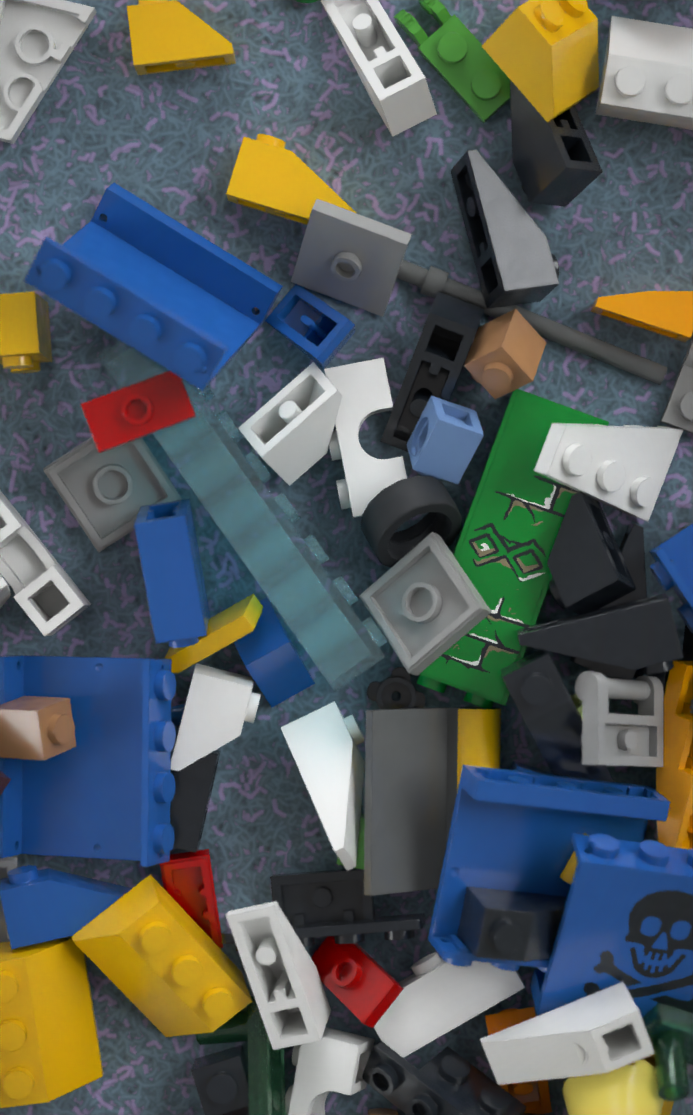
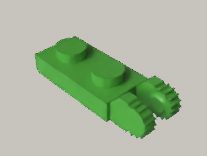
M419 0L424 11L432 15L441 25L430 37L427 36L417 20L410 13L402 9L394 16L396 23L418 46L417 51L483 124L511 99L510 79L483 49L482 44L455 14L451 17L446 7L439 0Z

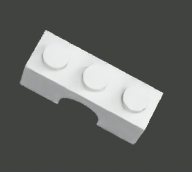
M384 357L324 369L326 377L342 394L335 421L336 430H333L329 448L332 461L342 459L346 479L336 480L341 509L351 508L353 518L362 517L369 502L383 489L399 480L407 478L403 456L390 459L371 457L362 449L358 439L359 429L369 416L393 409Z
M0 490V573L15 593L13 598L44 637L54 635L88 608L91 603Z
M325 1027L321 1041L294 1046L292 1064L296 1066L294 1084L288 1088L283 1104L284 1114L325 1115V1101L330 1091L353 1095L365 1089L367 1083L363 1080L362 1075L375 1039Z

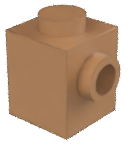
M515 308L478 327L464 367L470 372L472 378L477 383L481 384L494 399H497L533 382L546 346V341Z
M22 696L0 705V758L46 760L77 747L70 698Z

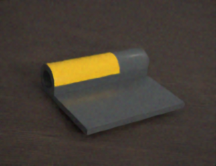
M436 707L366 710L364 895L373 896L438 889L463 765L500 769L501 708Z

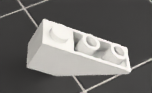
M624 982L480 1039L498 1085L603 1074L655 1054L640 1012Z

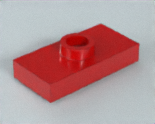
M171 371L161 373L80 404L98 453L106 452L196 418L183 379Z
M209 849L170 854V861L160 864L164 889L219 948H223Z
M327 936L311 957L317 967L321 982L363 1024L372 1029L404 989L357 943L335 944L334 936Z

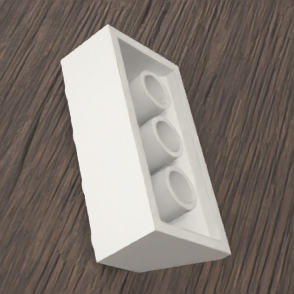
M611 16L596 114L693 130V29Z

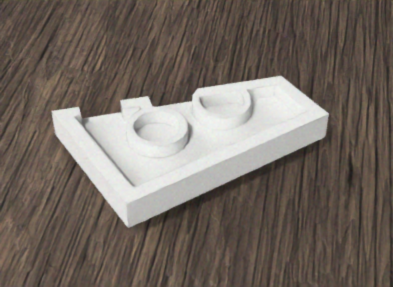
M0 0V141L11 144L15 143L97 13L94 7L66 0Z
M552 423L534 471L578 492L581 491L593 499L632 517L649 521L683 429L671 426L643 427L639 425L604 426L600 424Z

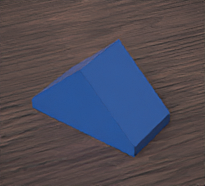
M297 284L292 287L265 320L323 370L355 333V325L348 318Z
M266 597L259 601L263 609L254 631L238 639L234 644L246 669L270 706L274 707L312 686L315 682Z

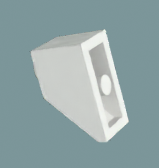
M313 362L238 429L260 457L290 486L327 453L342 394Z
M196 663L171 759L172 770L180 771L239 737L244 721L254 723L261 694L252 692L254 682L252 677Z

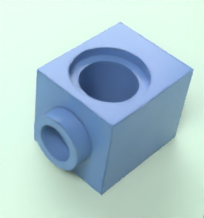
M431 395L406 444L413 470H416L421 476H431L439 481L443 479L459 484L484 436L477 412Z

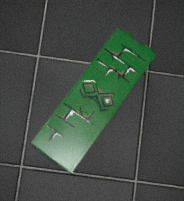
M520 389L511 392L452 553L491 610V613L419 674L417 684L441 693H445L447 685L466 691L464 701L485 709L492 708L494 702L506 706L510 692L502 678L501 669L522 659L527 646L520 645L517 630L536 624L549 588V582L552 580V574L547 561L571 496L578 493V491L535 472L534 469L552 423L600 424L608 426V421Z

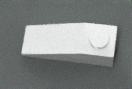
M321 0L365 89L393 137L437 114L425 76L378 0Z
M334 701L282 726L281 730L332 847L348 871L355 868L357 864L365 767L364 759L357 745L365 742V739L353 714L344 718Z
M274 901L228 911L226 917L273 1050L321 1041L331 1008L316 965L278 903Z

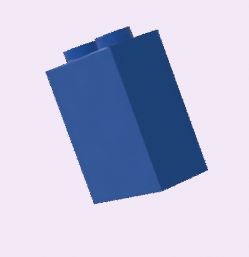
M190 498L141 506L134 523L155 642L156 644L168 642L171 648L194 645L199 642L198 637L207 635L210 612Z

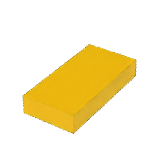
M254 593L211 617L208 623L207 635L198 637V643L181 648L170 647L164 659H172V673L178 674L253 632L263 609L262 604Z

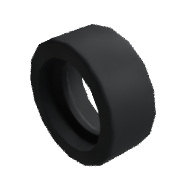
M413 476L399 480L386 487L369 502L362 514L361 530L379 562L391 568L431 532L440 535L447 547H449L460 531L462 516L441 481L431 476ZM428 513L417 524L406 530L395 532L406 521L415 516Z

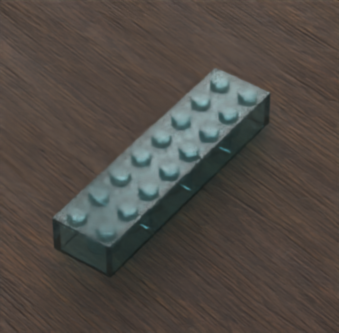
M122 341L99 356L121 389L169 371ZM183 379L196 418L156 432L153 435L336 692L385 658L386 655L381 646L388 641L371 616L362 622L351 605L359 599L341 575L333 580L322 564L330 558L314 535L310 534L304 539L295 527L294 523L300 520L301 517L285 494L282 492L274 497L265 483L273 477L257 454L252 451L245 456L237 442L244 438V436L228 413L223 409L216 414L208 402L216 396L209 386L202 391Z

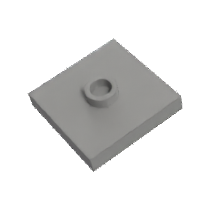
M316 199L311 210L291 282L383 317L412 234Z
M91 437L43 468V471L98 553L135 530L134 523L141 506L182 499L143 438L106 452L98 453L94 439Z
M433 532L359 595L408 673L416 676L491 613V610L441 536Z

